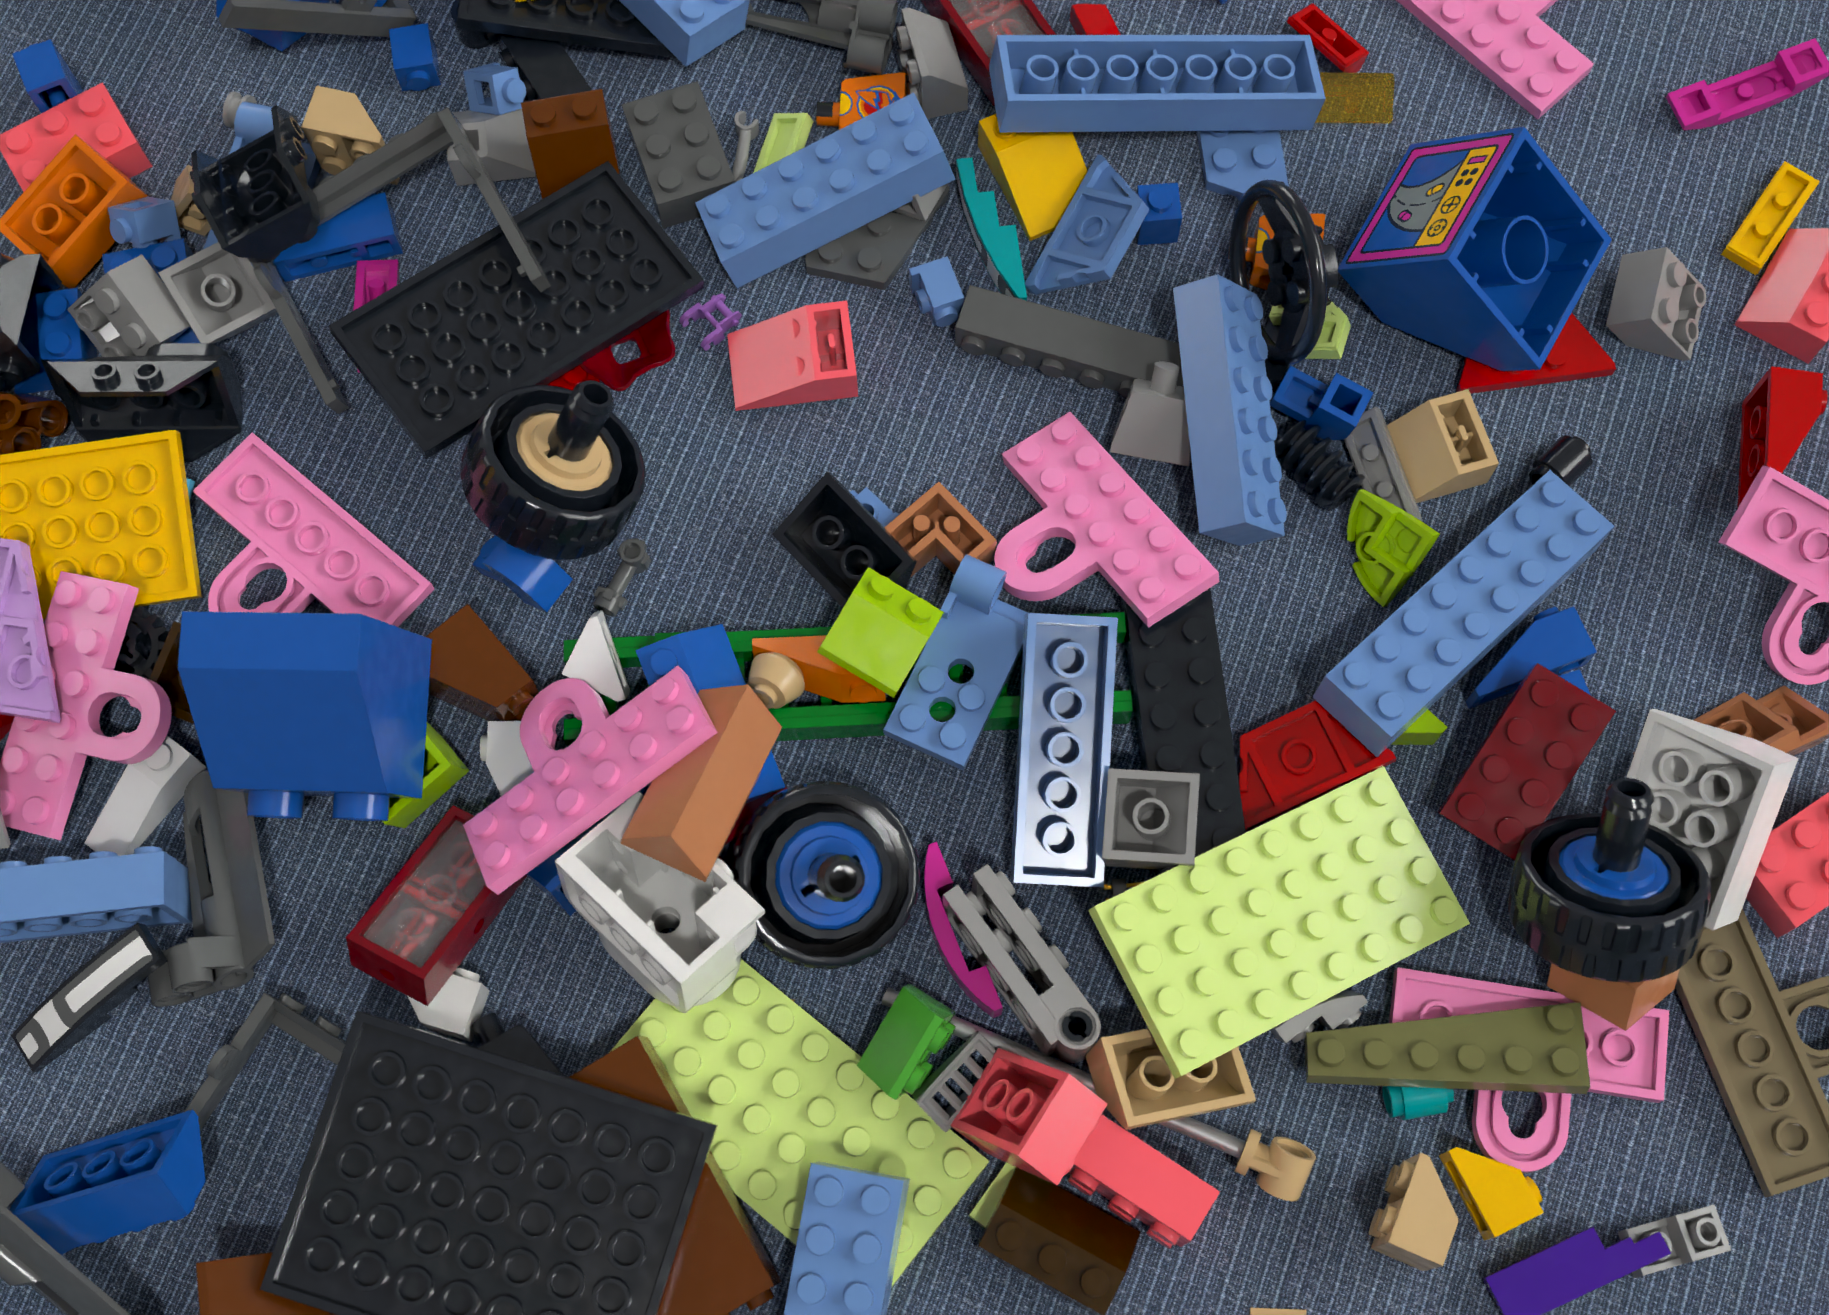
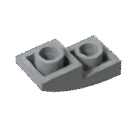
M1342 991L1270 1029L1276 1039L1284 1043L1290 1040L1296 1043L1304 1039L1306 1033L1314 1030L1313 1022L1315 1020H1318L1321 1025L1331 1030H1334L1336 1027L1343 1029L1354 1023L1361 1016L1359 1009L1367 1004L1368 1001L1362 994L1357 992Z
M1715 1204L1618 1231L1620 1240L1631 1237L1633 1242H1637L1660 1231L1672 1253L1632 1272L1634 1278L1731 1251Z

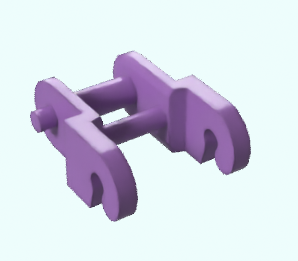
M722 293L712 296L711 300L703 306L698 302L679 319L681 325L686 327L689 324L688 320L690 318L694 322L699 318H707L716 328L701 342V347L705 351L710 349L711 346L709 344L711 342L717 345L725 339L724 333L731 327L737 326L742 316L739 311L732 313L724 304L726 296ZM716 309L725 317L719 323L711 315Z

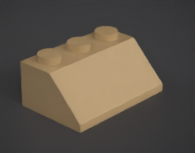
M1149 1028L1102 1037L1085 1056L1097 1096L1108 1103L1106 1109L1125 1130L1252 1104L1256 1101L1239 1047L1174 1079Z

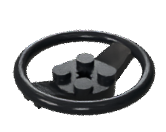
M1263 180L1252 185L1244 193L1236 208L1229 244L1230 275L1232 282L1250 291L1246 270V237L1251 215L1259 202L1275 234L1273 239L1265 240L1262 245V254L1265 262L1268 264L1270 277L1267 295L1272 306L1281 305L1284 308L1276 343L1266 333L1261 324L1262 337L1267 344L1268 359L1282 365H1293L1305 359L1318 342L1324 324L1326 306L1332 302L1328 298L1329 289L1338 285V262L1333 244H1324L1320 236L1323 228L1314 224L1310 213L1300 197L1290 187L1285 185L1284 182Z

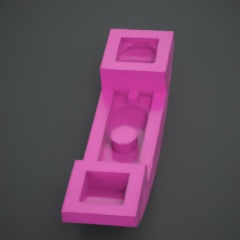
M1816 38L1779 51L1775 60L1710 85H1707L1705 80L1667 93L1666 99L1683 130L1712 127L1751 115L1806 90L1829 76V61Z
M938 843L929 844L924 872L925 903L936 947L948 971L959 987L980 1009L992 1018L1002 1015V1004L987 966L970 972L967 968L940 899L943 894L953 888V881Z

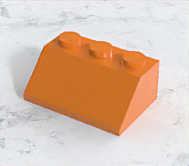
M75 134L0 218V232L24 254H41L62 281V284L71 289L77 286L101 259L102 254H105L116 242L110 233L108 207L149 196Z

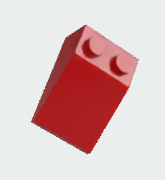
M1771 366L1742 402L1738 507L1762 466H1768L1783 473L1819 415L1824 413L1828 393L1822 389L1823 373Z

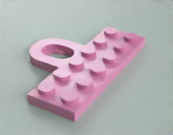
M1396 0L1537 120L1586 77L1594 65L1593 62L1538 18L1557 0Z
M1071 412L1066 413L1002 453L1005 466L1043 508L1042 511L1010 530L1001 539L996 548L994 556L995 567L1007 572L1003 588L1011 595L1027 601L1049 600L1063 594L1099 571L1149 628L1220 582L1219 572ZM1063 537L1075 544L1076 547L1073 553L1053 568L1035 573L1026 567L1028 560L1036 554L1039 545L1047 539Z
M253 432L193 490V493L203 503L250 542L219 573L212 583L208 595L209 612L302 613L316 599L332 613L363 614L399 627L435 590L432 583ZM270 568L279 569L286 573V588L278 598L273 601L263 602L256 609L252 610L241 607L240 596L247 589V584L258 573Z
M1762 466L1720 538L1719 543L1790 582L1764 627L1762 634L1763 655L1769 667L1782 678L1804 685L1822 683L1829 679V637L1826 642L1821 643L1820 647L1811 654H1804L1800 650L1799 639L1803 633L1802 619L1804 613L1816 603L1826 602L1829 604V500L1768 466Z
M60 572L44 622V629L61 720L60 723L14 717L0 761V809L6 827L61 840L87 756L121 764H135L153 755L164 742L170 728L172 715L170 700L165 690L158 683L147 678L114 670L139 591L138 588L129 584ZM117 696H123L128 700L130 706L139 709L141 721L137 729L131 733L122 732L115 737H107L100 728V713L109 700Z
M676 666L612 715H609L601 696L585 681L577 678H566L556 681L545 687L534 697L526 708L520 724V739L534 773L463 825L485 883L490 890L499 895L718 733L688 675L679 666ZM574 714L578 720H582L580 734L570 746L555 751L557 723L563 716Z
M1397 967L1394 970L1389 1023L1574 1003V1001L1557 992ZM1581 1006L1590 1078L1588 1092L1655 1103L1664 1101L1669 1010L1652 1008L1625 1031ZM1475 1090L1472 1130L1475 1141L1485 1157L1518 1168L1522 1173H1529L1550 1165L1560 1156L1568 1139L1571 1094L1538 1092L1542 1099V1116L1535 1122L1533 1134L1528 1138L1521 1139L1512 1134L1509 1129V1117L1502 1107L1501 1097L1503 1091Z

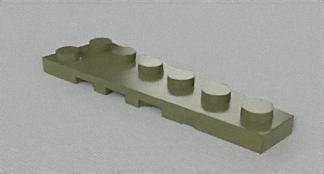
M1574 1002L1308 1032L1304 1040L1306 1083L1587 1094L1590 1088L1581 1003Z

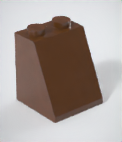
M602 89L521 103L527 141L542 199L606 161H609L621 176L615 138Z
M467 604L425 636L432 639L429 694L487 721H521L526 708L539 691L530 676Z
M273 1252L196 1263L200 1315L336 1314L260 1290Z

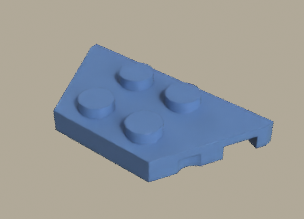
M1279 130L1197 131L1205 189L1222 195L1230 194L1241 200L1244 193L1259 181L1276 180L1284 182L1288 186Z
M1097 154L1025 281V287L1031 294L1036 295L1111 279L1150 209L1143 200L1130 188L1102 155Z

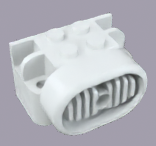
M638 791L556 859L555 864L566 898L574 909L599 933L600 940L610 956L651 996L663 1003L674 1006L682 1013H686L693 1006L702 1005L714 1000L729 988L738 973L741 953L754 941L757 933L756 921L765 914V909L733 880L734 875L732 871L719 858L715 862L706 882L620 844L628 825L644 797ZM667 928L676 929L671 933H660Z

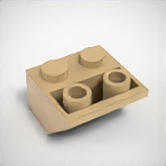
M316 86L301 128L321 168L332 175H336L353 165L357 158L371 154L384 146L385 143L355 93ZM400 177L390 183L398 185Z
M1469 389L1428 400L1387 425L1416 503L1486 484L1499 464Z
M1419 1153L1407 1160H1403L1400 1166L1394 1165L1392 1167L1384 1189L1390 1193L1388 1202L1384 1210L1377 1209L1370 1225L1369 1235L1375 1237L1371 1249L1421 1271H1426L1444 1265L1459 1220L1430 1156Z

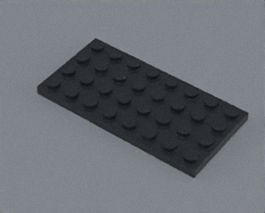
M609 161L513 216L551 284V287L540 292L531 282L528 275L522 277L519 274L517 267L522 264L500 225L329 325L333 337L425 459H428L473 431L484 410L488 408L493 400L505 392L523 386L547 385L704 288V279Z

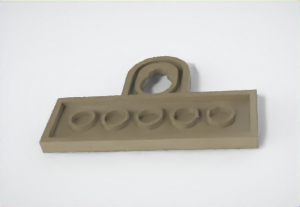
M1742 908L1738 921L1713 931L1704 926L1696 952L1679 970L1675 988L1763 1195L1766 1198L1829 1177V1104L1817 1079L1829 1075V1049L1816 1050L1810 1048L1803 1043L1796 1028L1797 1017L1805 1008L1817 1006L1829 1010V976L1779 991Z

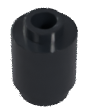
M1561 436L1533 463V470L1529 473L1530 481L1534 485L1543 475L1551 470L1570 487L1592 465L1590 447L1579 437Z

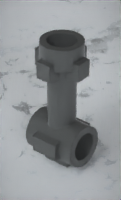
M636 538L625 540L620 544L617 553L622 562L608 587L598 586L594 593L596 600L593 606L599 611L603 610L604 614L616 617L619 610H624L628 601L622 595L633 575L648 569L651 559L646 553L647 546L644 541Z

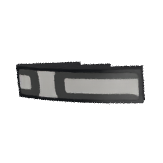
M136 923L97 953L47 997L11 1035L32 1072H39L111 1019L108 1013L139 991L136 984L168 962L145 924Z

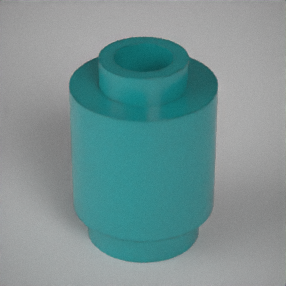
M1382 1086L1383 1101L1389 1117H1400L1403 1121L1447 1113L1448 1103L1454 1101L1453 1089Z

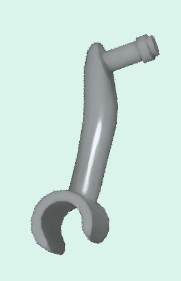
M745 111L737 112L734 118L736 133L739 137L732 170L735 182L743 179L747 167L750 141L759 134L758 119H755L752 124L744 126L747 118Z

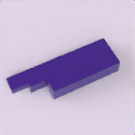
M1589 1227L1482 1277L1502 1315H1542L1672 1253L1660 1231L1637 1242H1633L1631 1237H1626L1604 1248L1594 1227Z

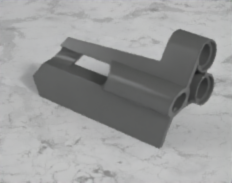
M786 0L800 3L808 14L809 22L754 12L749 1L746 24L847 49L846 63H842L844 68L883 75L893 49V31L898 9L897 0Z
M208 770L195 775L188 783L184 792L185 812L183 813L194 937L186 938L187 943L172 946L167 950H161L168 962L147 976L151 1004L156 1007L173 1006L219 992L220 990L234 989L246 984L254 976L253 966L275 945L254 817L247 816L248 793L213 788ZM199 815H201V822L211 876V883L209 882Z
M0 1162V1278L9 1286L30 1285L64 1315H130L7 1209V1206L19 1195L25 1186L18 1176Z

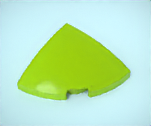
M1360 489L1351 506L1347 526V540L1350 542L1355 541L1356 553L1359 559L1358 562L1353 564V568L1366 591L1382 607H1386L1416 571L1440 533L1394 504L1364 489Z

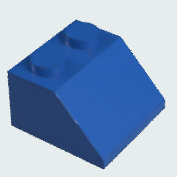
M78 288L38 293L28 301L19 341L41 365L40 372L14 386L16 394L53 390L41 359L98 357L97 348L85 332L78 327L75 319L67 310L83 295Z

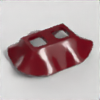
M668 309L580 364V367L588 374L601 380L611 389L624 391L637 377L653 368L666 364L674 357L675 346L669 326L670 310ZM628 341H634L641 356L623 364L617 363L611 351L612 347Z

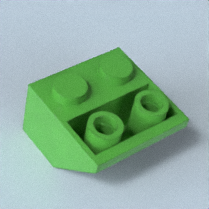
M912 984L903 986L858 1062L857 1067L894 1100H897L907 1092L912 1095L916 1089H920L933 1068V1065L927 1062L931 1054L934 1053L936 1055L940 1049L943 1050L952 1037L956 1026L950 1022L956 1012Z

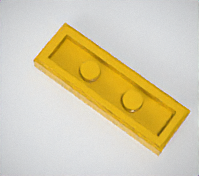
M1784 161L1721 255L1752 274L1757 275L1820 181Z

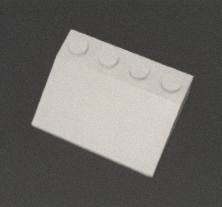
M1650 709L1626 778L1643 781L1651 789L1654 795V802L1651 805L1652 813L1649 824L1668 832L1685 843L1704 864L1711 881V898L1705 927L1713 931L1738 921L1798 758L1750 737L1661 710Z

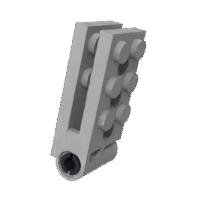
M986 864L973 873L972 889L970 892L965 894L960 886L956 885L943 894V907L950 925L980 967L987 966L995 988L1040 1051L1047 1056H1051L1054 1053L1057 1058L1067 1063L1080 1062L1086 1059V1054L1092 1049L1099 1037L1101 1030L1100 1019L1065 971L1069 967L1065 956L1055 944L1048 947L1038 934L1042 927L1036 916L1028 907L1021 910L1012 898V895L1016 892L1009 879L1002 871L995 874L990 866ZM986 914L996 929L991 931L985 923L983 915ZM1009 952H1014L1043 992L1040 996L1037 995L1011 959Z

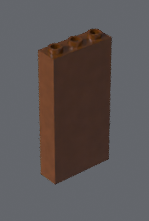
M636 1036L570 1076V1078L691 1116L648 1037ZM709 1151L657 1315H731V1312L744 1304L747 1305L751 1312L774 1298L775 1296L771 1288L782 1282L711 1151Z

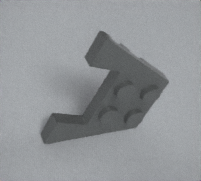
M950 186L945 188L926 222L906 215L889 212L805 254L807 274L886 290L911 254L912 247L923 232L927 231L933 222L934 215L941 205L944 206L949 199Z

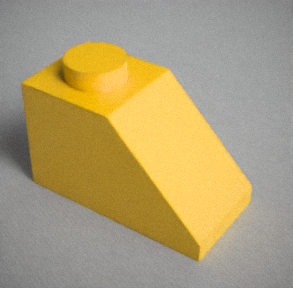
M1458 1147L1439 1155L1484 1241L1495 1238L1544 1213L1539 1204L1542 1202V1196L1537 1185L1529 1176L1524 1177L1520 1169Z

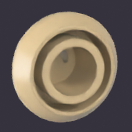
M776 652L759 654L753 659L747 684L767 709L781 708L802 695L805 690L803 673L799 666L789 657Z

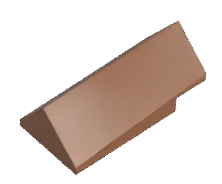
M748 684L702 689L699 691L698 696L718 733L651 782L620 844L706 882L782 729L779 722Z
M1785 685L1758 700L1743 692L1694 719V721L1759 740L1792 756L1817 746L1829 738V714Z

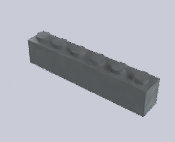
M973 285L969 286L955 327V346L961 347L962 350L969 354L994 356L1011 366L1019 367L1025 365L1033 367L1050 377L1059 378L1064 376L1079 380L1082 385L1089 388L1099 389L1103 387L1117 391L1125 398L1129 394L1134 379L1151 381L1154 364L1164 361L1174 363L1180 367L1176 386L1184 387L1180 349L1177 342Z

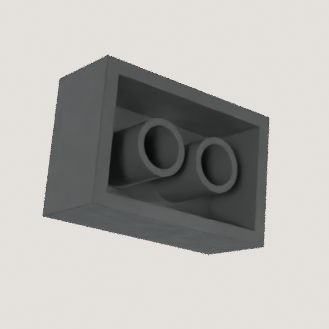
M698 81L621 104L628 133L663 229L701 217L695 202L735 183Z

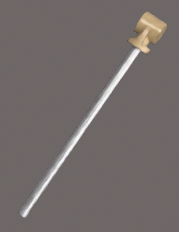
M888 987L882 999V1004L891 1008L900 992ZM957 1016L952 1018L950 1023L956 1026L953 1035L967 1041L978 1030L996 1050L1001 1048L1067 1072L1097 1095L1091 1074ZM1191 1117L1158 1123L1238 1158L1234 1172L1243 1176L1246 1175L1249 1168L1259 1172L1256 1178L1259 1187L1274 1197L1286 1201L1299 1200L1316 1160V1155L1311 1149L1286 1137H1274L1270 1146L1260 1143L1262 1133L1250 1129L1246 1141Z

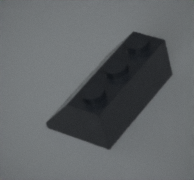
M830 472L824 474L772 534L842 608L868 567L906 589L917 563V560Z

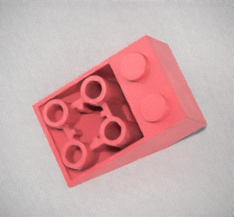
M847 300L805 305L727 334L736 411L858 397L857 373Z

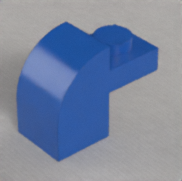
M1290 365L1270 401V406L1299 422L1306 420L1304 426L1306 430L1319 425L1321 430L1316 436L1318 438L1325 439L1330 437L1331 440H1342L1347 438L1355 429L1374 392L1338 373L1326 385Z
M496 535L482 546L480 555L472 564L482 575L504 583L525 604L548 612L573 580L554 560L521 551L504 542Z

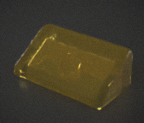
M1319 72L1326 99L1315 123H1392L1394 100L1393 73Z

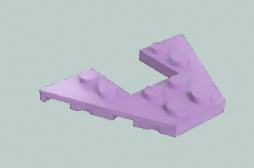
M0 538V714L60 723L61 717L30 547L19 540Z

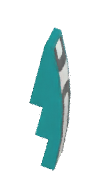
M972 157L956 159L957 187L963 214L976 250L999 292L1027 301L1016 225L999 226L994 191H977Z

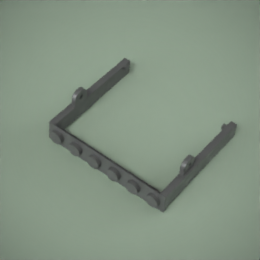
M227 0L219 20L223 28L390 37L389 29L412 26L416 16L408 0H387L381 7L374 6L377 0H343L342 4L289 0Z
M448 107L440 112L428 115L422 123L409 131L393 136L386 145L371 154L357 158L353 165L336 175L324 178L317 187L312 189L317 196L320 215L318 226L454 144L455 147L453 149L466 171L475 180L522 264L517 267L519 274L522 277L528 275L531 282L540 292L551 287L545 273L466 135L464 127ZM273 262L252 263L256 278L273 302L325 404L338 414L347 410L349 406L339 389L340 386L333 378Z
M284 992L279 999L264 993L231 1043L222 1046L212 1057L206 1070L209 1076L184 1112L192 1109L198 1115L199 1129L201 1131L272 1024L336 1065L339 1064L346 1041L338 1037L343 1029L320 1015L314 1022L302 1014L306 1006Z

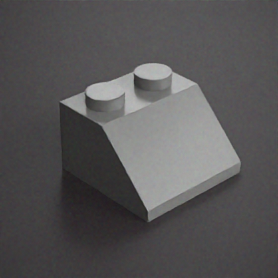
M219 242L158 272L200 343L213 344L240 334L276 315L277 310L268 293L256 278L250 261L247 258L238 257L223 250Z
M1108 768L1102 859L1106 866L1141 869L1172 868L1178 865L1194 866L1200 774Z

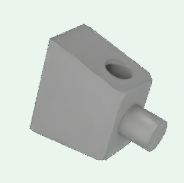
M1159 361L1154 364L1151 381L1134 379L1113 433L1110 452L1189 466L1191 451L1184 387L1176 386L1180 369L1178 365Z

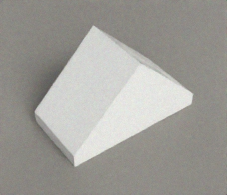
M603 610L594 612L588 619L562 674L569 678L583 680L595 691L619 702L628 697L630 688Z

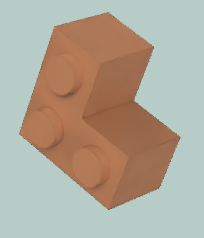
M937 482L884 527L917 560L911 577L935 556L954 575L966 554L988 564L994 560L997 540L940 482Z
M1551 964L1547 986L1570 1000L1581 1003V1006L1626 1031L1675 989L1680 969L1658 979L1629 983L1592 979Z

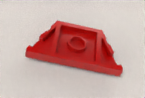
M1571 313L1540 370L1500 371L1465 357V364L1456 392L1469 389L1470 394L1610 376L1616 370V365L1573 313Z
M1316 700L1241 735L1239 788L1246 832L1382 766L1385 767L1396 762V756L1387 748L1376 757Z

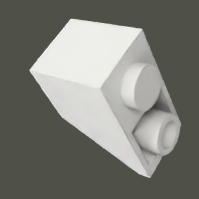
M457 968L428 1007L409 996L408 998L420 1023L428 1029L472 1042L475 1032L471 1026L480 1019L490 990L479 982L480 975Z

